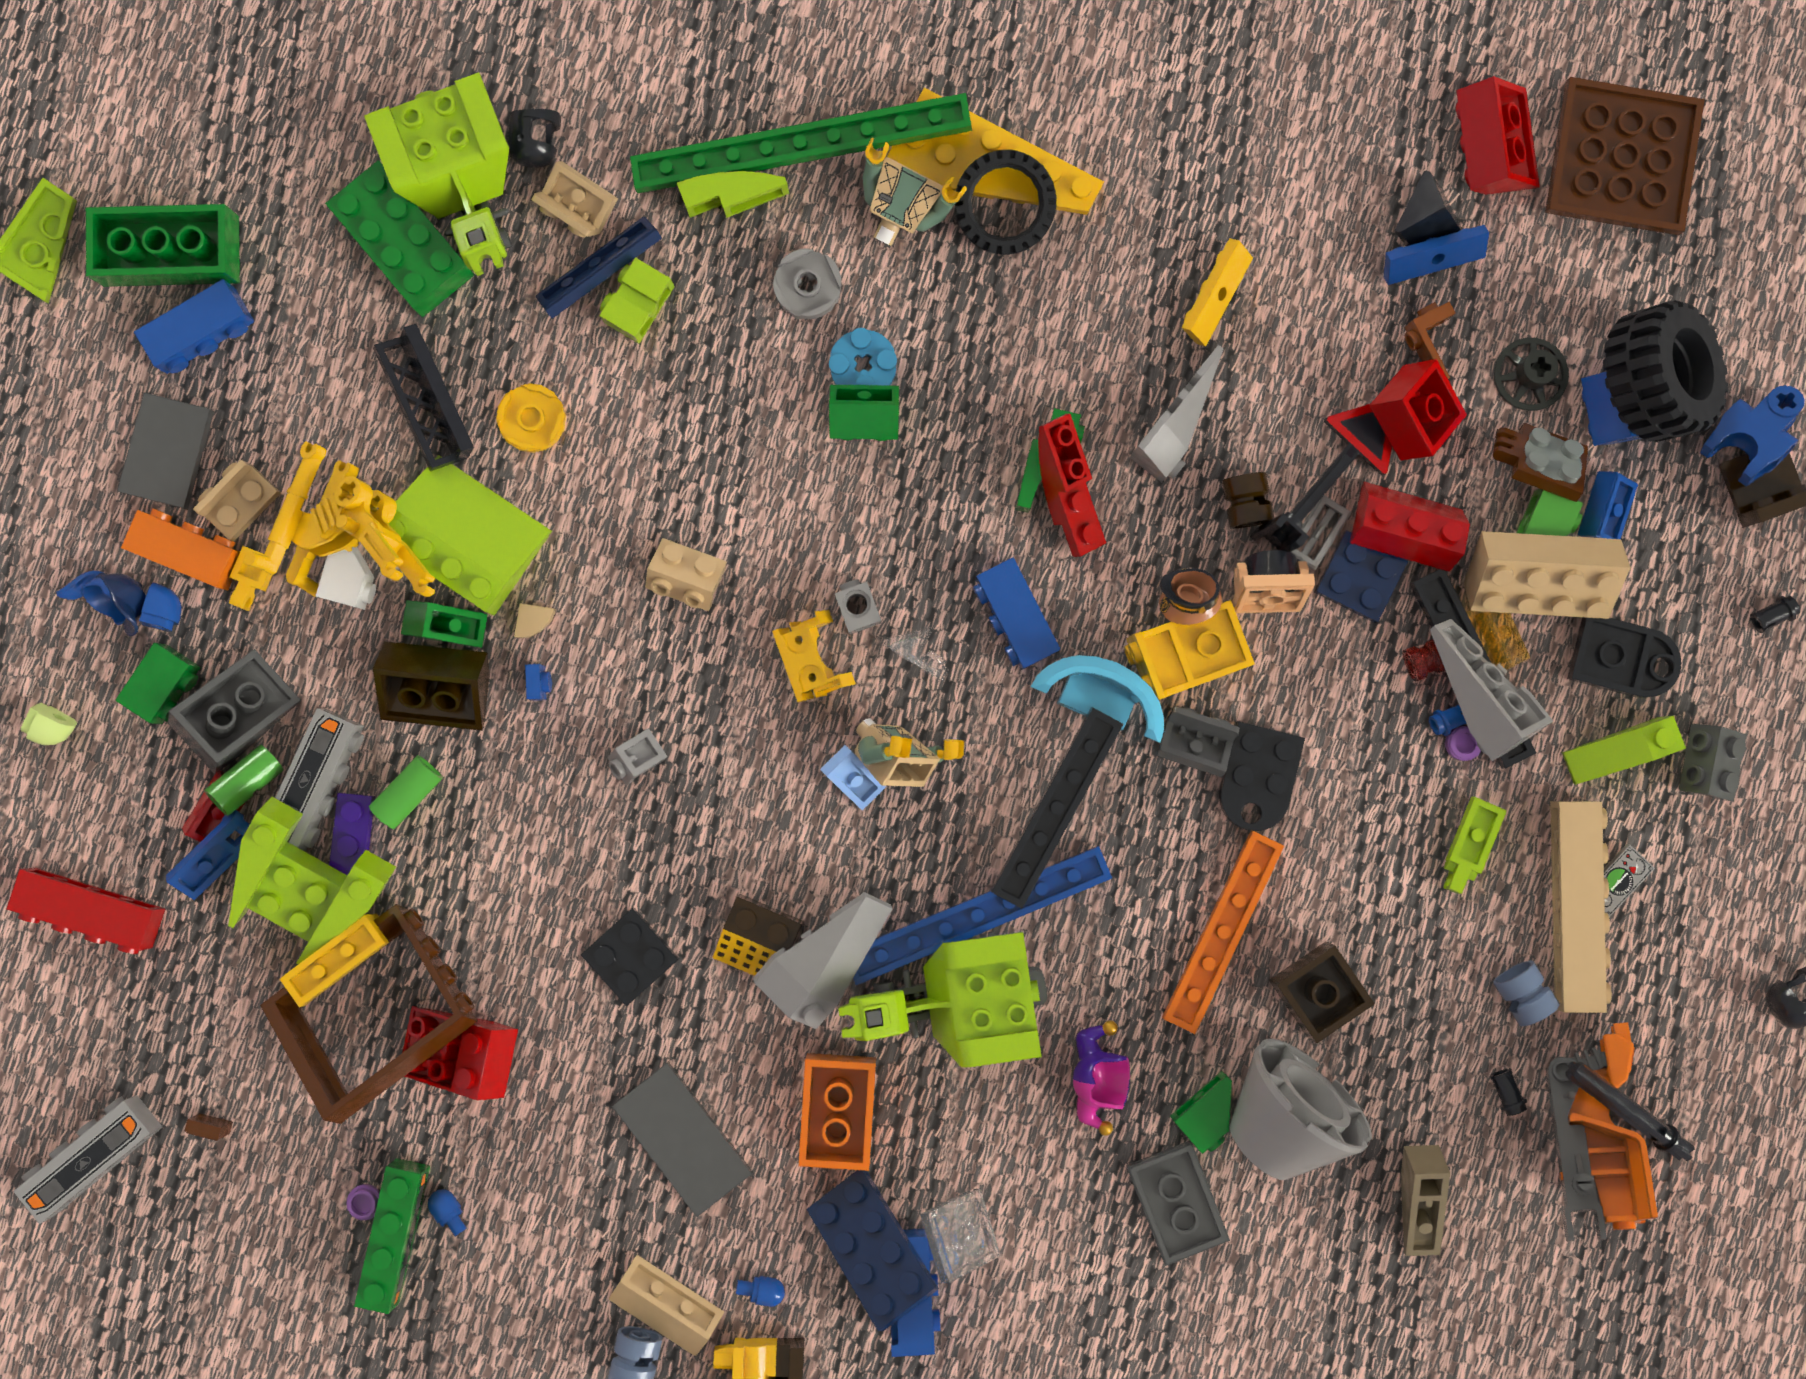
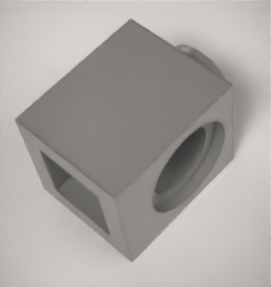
M859 579L839 586L841 591L834 594L849 635L882 623L867 582L860 584ZM856 596L864 598L867 602L866 610L861 614H852L847 609V604L851 598Z

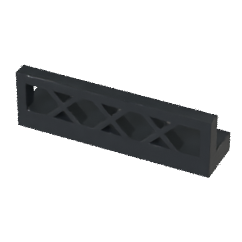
M417 324L403 327L402 333L398 338L375 344L373 350L429 470L433 471L469 458L474 446ZM402 347L407 358L404 368L389 362L385 352ZM409 365L411 366L413 372L407 370ZM395 373L400 374L399 380L397 379ZM404 377L419 383L422 391L418 399L403 392L401 383ZM423 396H425L427 403L422 401ZM410 404L415 405L413 411L410 407ZM418 407L433 413L436 420L433 429L418 424L415 417ZM438 426L441 430V433L436 431ZM424 434L429 436L428 441H426ZM435 438L446 443L451 455L435 460L429 447L432 439Z

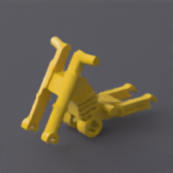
M305 441L300 449L302 461L290 488L286 491V498L267 539L269 544L264 555L248 552L244 557V563L274 575L278 570L286 549L289 548L291 541H293L297 546L286 573L287 582L298 586L313 597H316L319 584L307 576L316 556L324 557L344 549L350 552L352 547L356 548L359 545L358 542H360L379 565L383 576L393 581H398L404 574L411 582L416 593L424 597L432 596L435 590L427 586L429 582L432 583L435 577L428 572L409 546L401 540L400 535L389 525L396 514V501L379 490H372L370 485L356 478L359 472L358 467L349 462L346 464L338 460L334 465L333 473L320 503L310 510L311 513L301 511L305 499H308L309 495L307 494L321 461L326 455L325 448ZM398 566L402 572L396 570L395 567Z

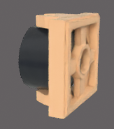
M1268 550L1254 553L1246 557L1244 563H1237L1236 568H1234L1235 595L1232 604L1235 612H1300L1315 586L1314 574H1309L1306 561H1298L1296 564V556L1291 552Z

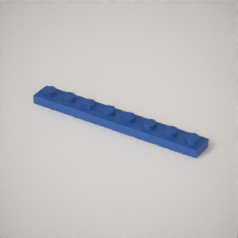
M1093 847L1045 867L1022 909L995 895L990 890L876 938L853 977L855 985L933 954L942 943L969 939L1112 879L1100 847Z

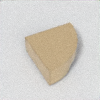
M520 603L514 637L530 638L538 634L551 623L556 609Z

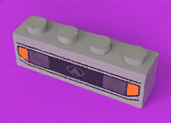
M316 709L275 797L277 800L303 814L288 840L290 844L303 851H307V848H312L317 842L320 835V829L317 828L322 816L326 817L333 808L335 798L332 797L337 784L341 785L345 781L350 769L346 764L351 754H355L360 749L364 740V735L361 734L364 725L328 709Z
M138 1095L126 1100L121 1096L114 1100L104 1109L107 1115L98 1122L93 1119L86 1123L76 1132L79 1138L71 1144L66 1141L49 1154L52 1159L43 1167L41 1164L36 1165L21 1177L24 1183L13 1192L39 1224L56 1216L163 1128Z

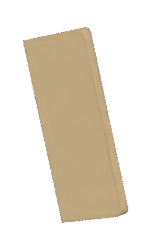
M639 1255L635 1256L609 1297L611 1302L694 1356L708 1342L724 1314L723 1310Z

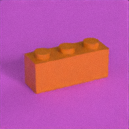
M152 508L150 514L140 510L136 511L121 546L122 549L216 588L229 590L233 581L229 576L240 551L233 549L236 542L217 534L213 540L202 536L204 529L185 521L182 527L170 523L173 516Z

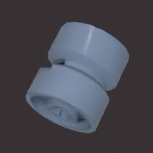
M1531 960L1511 967L1493 981L1503 1000L1511 1001L1509 1010L1519 1026L1535 1024L1550 1016L1560 1006L1551 988L1542 986L1544 977L1535 962Z
M635 1326L619 1328L614 1351L618 1356L614 1357L611 1361L608 1379H654L657 1367L653 1361L659 1358L663 1340L661 1334Z

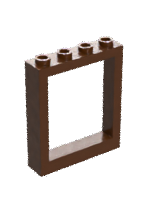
M395 904L377 917L374 922L389 943L403 932L406 933L454 1015L350 1093H347L301 1010L303 1007L299 1008L285 987L260 1005L324 1121L338 1124L343 1123L477 1022L476 1017L471 1011L474 1009L473 1002L466 993L459 991L455 984L458 980L455 972L449 965L443 964L438 956L441 952L438 944L432 937L426 936L422 929L424 921L413 908L409 910Z

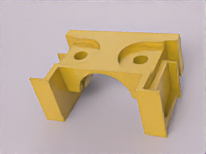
M829 610L815 611L816 617L803 622H790L789 625L792 631H790L789 627L772 631L797 702L813 699L812 690L815 697L818 698L827 696V693L837 689L856 685L852 672L834 676L832 669L823 663L819 655L817 638L820 635L817 629L833 623Z

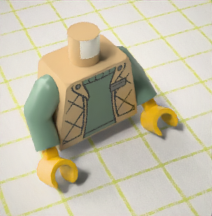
M871 138L865 150L867 159L862 179L864 199L871 206L870 212L882 218L873 237L892 246L900 228L914 234L916 230L925 232L945 220L955 203L965 194L966 186L960 192L954 191L951 187V183L955 179L954 177H951L942 186L887 157L886 154L889 150L887 142L883 147V151L875 150L873 148L874 138Z
M870 718L863 720L856 729V733L861 737V740L855 748V755L882 786L924 787L938 763H941L943 760L960 759L964 756V740L945 739L944 750L939 745L926 747L904 728L894 725H879Z

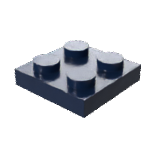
M1346 530L1314 593L1377 623L1408 561L1400 557L1351 544L1352 533Z

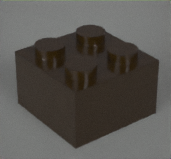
M1326 941L1269 979L1307 1038L1316 1044L1375 1004L1337 947Z

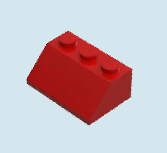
M1493 76L1456 90L1458 102L1455 108L1457 117L1461 121L1462 129L1460 145L1466 158L1465 180L1470 187V191L1487 195L1539 188V176L1526 88Z
M1364 481L1360 491L1350 543L1450 572L1465 555L1470 523L1463 509Z

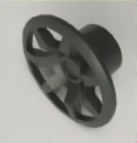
M1533 337L1516 340L1502 350L1495 362L1494 382L1499 394L1511 406L1521 410L1538 411L1553 405L1560 399L1568 385L1569 369L1563 354L1556 346L1543 339ZM1530 344L1528 356L1525 358H1521L1512 352L1518 346ZM1537 345L1548 349L1550 352L1537 350ZM1507 356L1517 367V371L1501 375V366ZM1558 362L1561 368V380L1556 378ZM1519 380L1521 384L1514 398L1507 393L1502 381ZM1546 384L1558 386L1559 388L1555 395L1546 401L1543 386ZM1528 389H1533L1539 404L1529 405L1519 400Z

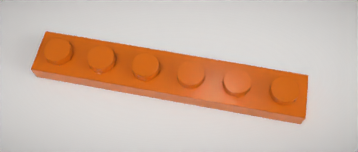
M1250 831L1162 1016L1164 1020L1196 1034L1283 851L1284 845L1255 831Z

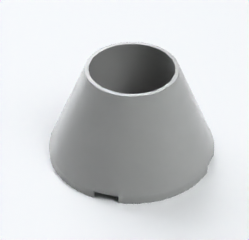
M1265 1039L1254 1051L1230 1123L1231 1135L1242 1153L1267 1175L1279 1180H1288L1363 1152L1368 1147L1367 1143L1372 1139L1371 1128L1363 1111L1345 1087L1337 1079L1331 1083L1326 1077L1315 1070L1320 1064L1300 1049L1281 1040Z

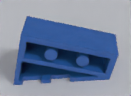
M928 1228L903 1230L930 1273V1261L937 1260L935 1238L928 1239ZM930 1274L938 1286L937 1274ZM938 1290L891 1325L892 1357L935 1355L934 1332L941 1331L939 1309L932 1310V1296H939Z

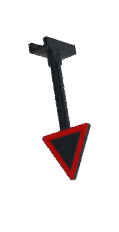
M1370 404L1334 414L1324 419V423L1346 443V447L1291 512L1283 513L1256 528L1250 535L1254 541L1264 536L1276 547L1274 550L1291 552L1300 548L1309 538L1300 528L1302 520L1357 455L1362 457L1380 475H1385L1388 472L1392 445L1370 408Z

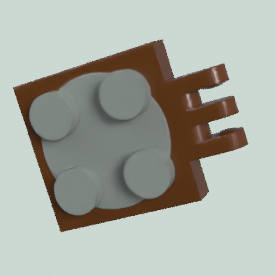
M1523 423L1518 432L1505 427L1497 429L1493 458L1513 466L1512 479L1574 502L1579 500L1584 491L1588 455L1587 445L1527 423Z

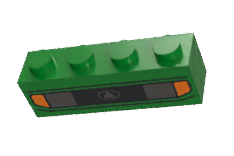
M396 1158L386 1166L354 1307L389 1314L399 1304L430 1165Z

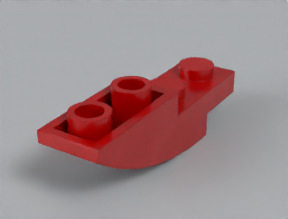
M1068 413L1039 426V463L1044 493L1053 524L1062 525L1072 556L1081 557L1106 544V540L1086 482L1093 478L1071 414Z

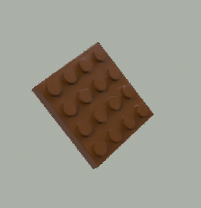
M1570 77L1565 82L1545 213L1681 235L1685 232L1705 99Z

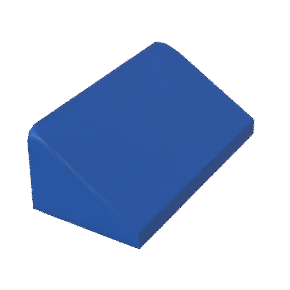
M1597 472L1577 535L1590 538L1621 539L1638 484L1618 472Z

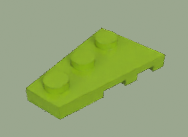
M42 178L0 238V273L44 302L49 303L77 200L45 178Z

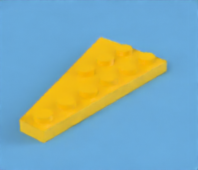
M924 87L917 102L941 98L942 96ZM970 111L972 131L894 145L887 157L942 186L951 177H954L955 179L951 183V187L956 191L964 171L979 157L997 150L1023 152L1042 164L1051 176L1056 190V210L1085 215L1089 213L1104 184V181ZM1009 167L994 169L985 174L977 183L973 192V196L999 198L1010 200L1013 203L1039 205L1038 191L1032 180L1020 170Z

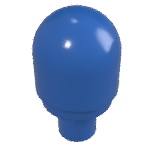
M439 1189L434 1191L427 1203L429 1212L437 1224L439 1223L441 1227L447 1224L455 1237L467 1229L459 1217L463 1213L461 1205L449 1190Z
M759 1276L754 1277L753 1282L737 1280L735 1294L750 1296V1302L755 1303V1305L774 1307L782 1302L785 1296V1288L782 1282L776 1278Z

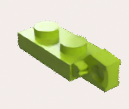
M1477 797L1470 798L1445 859L1444 869L1448 870L1449 873L1443 886L1444 889L1462 894L1467 880L1475 881L1477 875L1482 874L1507 810Z

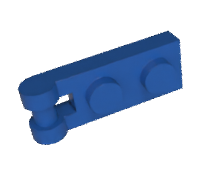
M237 810L229 816L224 815L221 823L166 874V882L193 900L201 895L239 858L241 839L250 823L244 820V815ZM234 831L240 834L235 841L229 837Z

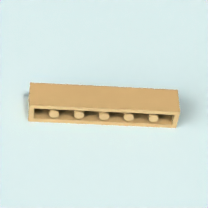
M1550 801L1554 995L1560 1003L1557 1010L1564 1013H1607V1004H1610L1612 998L1611 986L1606 982V969L1610 968L1611 955L1609 949L1605 946V934H1608L1610 930V919L1608 913H1605L1604 899H1607L1609 896V883L1607 878H1604V864L1608 862V847L1606 843H1603V829H1606L1608 822L1607 811L1605 808H1602V802Z

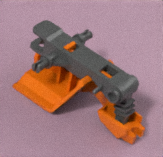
M1628 1022L1613 1023V1026L1610 1027L1611 1034L1603 1035V1039L1599 1042L1600 1050L1597 1051L1596 1047L1590 1050L1592 1056L1589 1057L1587 1050H1584L1581 1053L1583 1059L1580 1058L1578 1052L1574 1053L1573 1058L1558 1057L1551 1061L1546 1070V1081L1560 1171L1559 1179L1564 1199L1562 1217L1567 1242L1574 1241L1571 1212L1591 1211L1594 1213L1598 1240H1606V1223H1612L1613 1230L1636 1229L1635 1223L1643 1224L1646 1223V1219L1658 1218L1645 1139L1635 1131L1614 1125L1609 1116L1610 1109L1570 1081L1565 1073L1569 1069L1568 1064L1570 1062H1582L1617 1089L1620 1088L1628 1080L1635 1051L1634 1043L1631 1042ZM1596 1189H1597V1193H1598V1197H1599L1600 1204H1599L1598 1201H1597Z

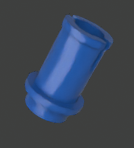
M1459 704L1444 711L1435 710L1433 715L1429 717L1430 727L1436 735L1442 734L1447 736L1451 733L1452 729L1467 724Z

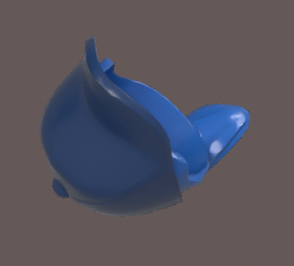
M88 571L79 575L56 592L59 598L67 600L84 597L96 611L111 617L116 625L123 624L125 633L128 636L137 634L139 628L136 620L141 616L146 595L142 589V584L133 578L120 573L105 574L101 571Z

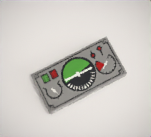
M1626 844L1604 868V878H1607L1609 883V896L1607 899H1604L1605 913H1608L1609 917L1655 869L1630 844Z

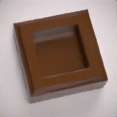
M199 1113L187 1119L184 1131L187 1134L218 1141L230 1134L233 1122Z

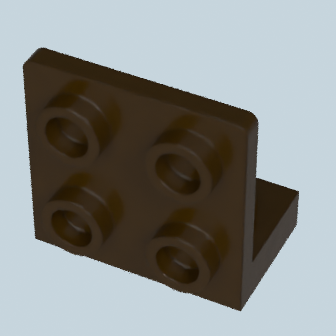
M1790 453L1771 472L1761 476L1747 487L1738 481L1750 463L1747 454L1719 464V469L1742 528L1770 520L1806 506V485H1802Z

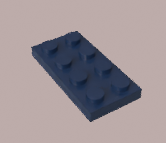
M855 1171L806 1209L878 1331L886 1330L939 1289L867 1171Z

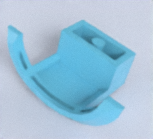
M1076 655L1062 658L1043 669L1030 686L1047 694L1052 685L1068 676L1057 704L1084 716L1093 707L1124 724L1121 730L1124 729L1134 704L1140 702L1146 719L1144 736L1161 743L1164 732V715L1157 696L1138 674L1117 662L1097 656Z

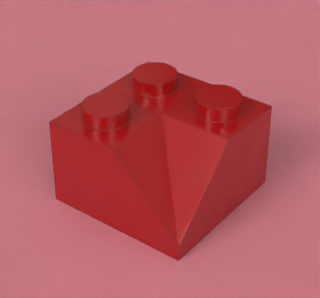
M1437 359L1403 365L1369 405L1400 461L1434 456L1467 415Z

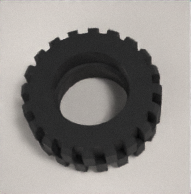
M1677 300L1667 301L1621 317L1610 330L1607 336L1609 339L1604 346L1606 358L1603 360V370H1606L1607 378L1605 379V384L1612 396L1610 398L1613 407L1617 408L1620 420L1628 424V429L1633 434L1639 435L1640 438L1650 442H1661L1704 431L1717 421L1726 404L1724 396L1728 392V383L1726 382L1725 375L1728 372L1727 365H1724L1722 356L1724 352L1722 346H1719L1717 342L1718 336L1715 330L1711 329L1708 325L1709 320L1705 315L1699 314V310L1696 307Z

